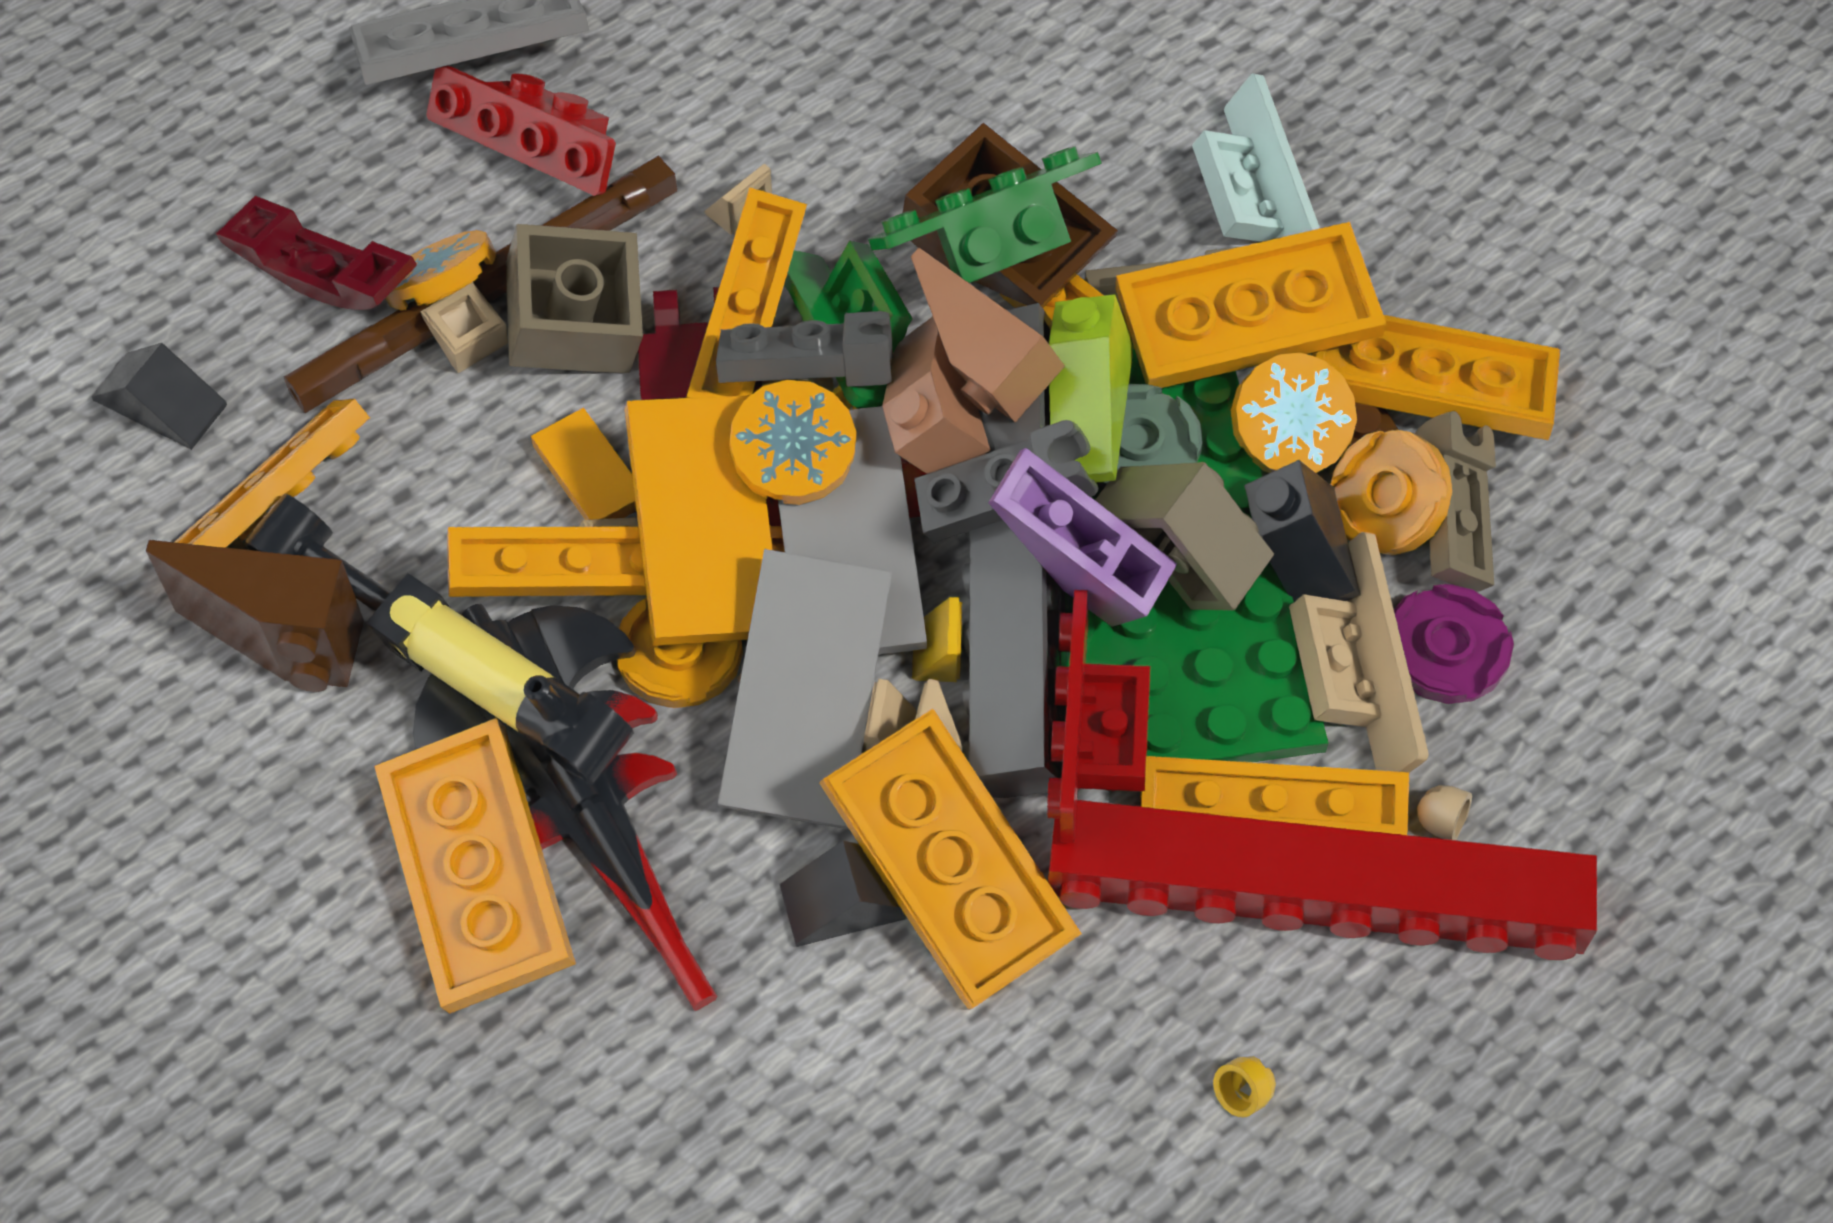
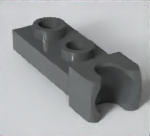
M884 311L846 313L844 323L826 324L822 321L809 320L798 323L795 326L764 327L759 324L749 323L739 325L733 329L721 330L716 358L719 383L845 376L848 387L888 384L892 381L890 359L893 358L890 315Z
M1063 420L1031 431L1029 433L1030 439L914 478L923 533L932 543H936L1003 520L988 502L1016 456L1024 448L1030 450L1088 496H1094L1098 491V485L1094 480L1090 479L1081 463L1075 461L1087 455L1090 451L1089 441L1081 428L1073 421Z

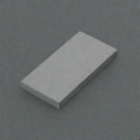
M454 0L354 24L349 27V31L365 85L586 32L589 31L585 10L579 0Z
M882 406L849 410L857 432L854 461L843 484L826 497L801 505L783 504V500L778 499L785 553L892 571L878 655L926 649L927 639L901 457L895 453Z
M764 549L718 807L848 829L819 782L861 755L892 571Z

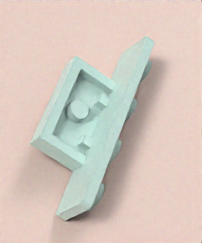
M1252 73L1224 108L1232 135L1204 130L1192 144L1223 236L1263 242L1319 229L1318 221L1263 75Z

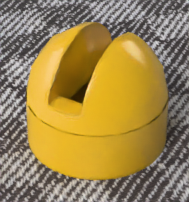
M1255 1056L1238 1057L1231 1060L1216 1071L1213 1079L1214 1092L1222 1107L1230 1114L1241 1118L1249 1117L1264 1108L1274 1096L1276 1086L1275 1076L1271 1069L1265 1068L1261 1060ZM1247 1082L1252 1091L1250 1096L1240 1091Z

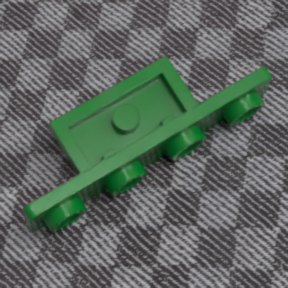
M1076 146L1065 148L1043 157L1044 169L1026 175L1023 167H1019L990 178L989 182L992 189L972 197L970 188L943 196L935 200L938 211L918 218L916 209L890 217L881 222L884 229L883 233L868 238L872 250L890 249L937 230L951 271L968 283H971L1071 242L1051 184L1102 164L1099 153L1093 152L1079 155Z
M849 240L832 272L821 256L794 250L784 287L801 314L802 321L817 320L826 324L844 323L846 313L887 312L890 315L894 352L898 343L904 339L913 318L870 245ZM845 376L835 377L845 399L854 407L863 409L883 405L887 384L848 387Z

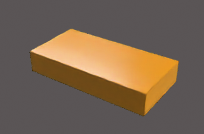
M584 407L531 435L534 449L585 520L625 518L637 511L632 473Z

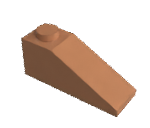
M918 248L911 255V259L948 359L966 382L960 391L985 414L989 415L996 408L1013 422H1016L1065 365L1041 334L921 248Z
M932 316L905 336L894 350L891 363L892 381L886 386L882 405L895 453L926 474L984 455L991 450L979 410L960 391L966 382L951 365Z

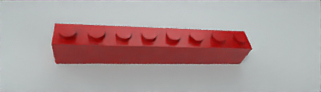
M1077 800L1074 843H1061L1060 819H1054L1048 883L1057 897H1060V901L1073 908H1095L1099 906L1100 902L1126 904L1128 910L1143 916H1159L1165 914L1168 909L1195 912V917L1199 920L1217 924L1231 922L1235 919V916L1262 919V923L1266 927L1280 931L1297 930L1303 924L1328 926L1333 934L1345 938H1362L1368 936L1371 931L1398 934L1400 941L1417 946L1435 944L1439 939L1466 941V946L1469 949L1481 953L1501 952L1507 949L1508 946L1535 949L1534 952L1538 957L1547 960H1567L1573 958L1576 954H1584L1597 932V855Z

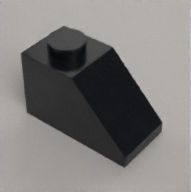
M1300 460L1244 485L1252 520L1258 527L1259 535L1274 553L1269 562L1287 594L1292 596L1293 602L1302 595L1348 601L1361 595L1334 487Z

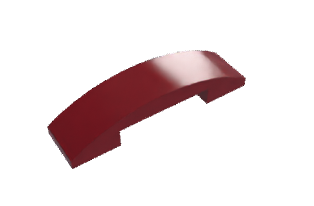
M254 196L216 233L220 242L230 250L293 290L320 302L350 310H366L378 306L417 266L412 256L371 241L363 250L304 228L293 210L258 196Z

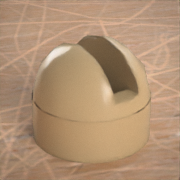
M1438 785L1431 788L1425 793L1417 806L1418 820L1423 828L1434 836L1442 839L1457 840L1469 814L1472 793L1446 785Z

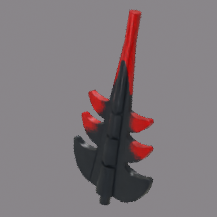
M482 604L472 605L461 614L572 689L585 675L599 666L617 659L631 658L636 653L635 646L622 630L608 619L581 607L550 605L531 609L530 612L511 619L509 622H506V620L492 621ZM431 674L427 678L415 706L413 727L415 749L497 717L434 674ZM615 690L587 692L608 705L632 728L655 723L658 719V714L654 707L635 696ZM498 719L506 728L524 792H535L539 797L529 808L542 850L570 837L661 954L693 1010L697 1011L715 1001L717 995L681 935L624 806L629 799L644 789L660 782L674 779L677 775L675 766L671 762L654 755L636 752L619 754L597 781L590 786L565 770L540 746Z

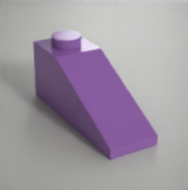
M1027 448L1020 450L988 502L1063 591L1074 598V590H1088V609L1111 627L1146 617L1177 565L1175 561Z

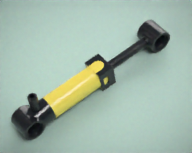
M284 493L244 539L243 544L248 550L342 560L356 599L375 611L366 623L391 652L422 672L425 668L540 746L554 761L584 783L592 786L633 736L634 730L608 705L587 692L579 694L451 609L438 592L409 573L391 592L325 548L324 544L332 536V530L320 517L294 497Z

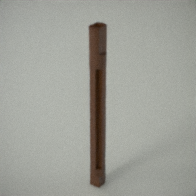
M658 155L609 184L603 195H592L541 226L611 231L677 192L675 173ZM511 244L496 252V258L492 265L486 264L484 260L479 263L483 272L478 275L473 284L489 303L507 293L506 261ZM416 300L408 304L406 310L395 311L284 376L289 394L301 410L307 413L432 338L434 335L424 321L421 311L434 303L418 306Z

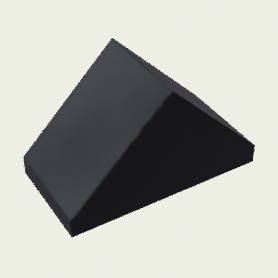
M162 342L128 352L91 396L93 401L191 450L227 406V402Z
M841 841L779 884L796 947L908 919L859 843Z

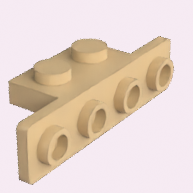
M1361 532L1348 543L1361 595L1348 601L1302 595L1289 606L1314 720L1366 727L1376 770L1410 773L1428 759L1429 753L1376 536L1372 533Z

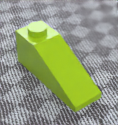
M1115 294L1089 298L1080 297L1073 300L1055 302L1049 345L1065 367L1049 384L1050 425L1063 420H1070L1076 423L1088 439L1090 451L1087 455L1075 461L1081 463L1090 479L1096 483L1115 481L1134 348Z

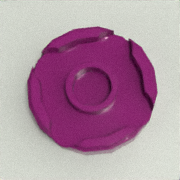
M1452 584L1433 585L1432 590L1422 591L1418 594L1417 590L1405 596L1394 609V614L1413 691L1422 698L1445 704L1472 702L1492 692L1506 675L1514 648L1511 630L1508 633L1507 626L1502 621L1504 615L1495 603L1475 590Z

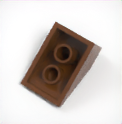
M983 122L905 195L902 213L916 209L918 218L938 211L935 200L943 196L970 188L972 197L991 190L992 187L989 179L996 175L1019 167H1023L1025 174L1029 175L1041 170V168ZM1055 182L1051 185L1071 242L973 282L1028 306L1039 303L1043 308L1117 236L1118 230L1060 183ZM937 230L910 240L918 248H921L950 269Z
M157 540L148 541L146 553L175 612L301 690L321 692L326 690L328 685L348 687L364 619L342 560Z

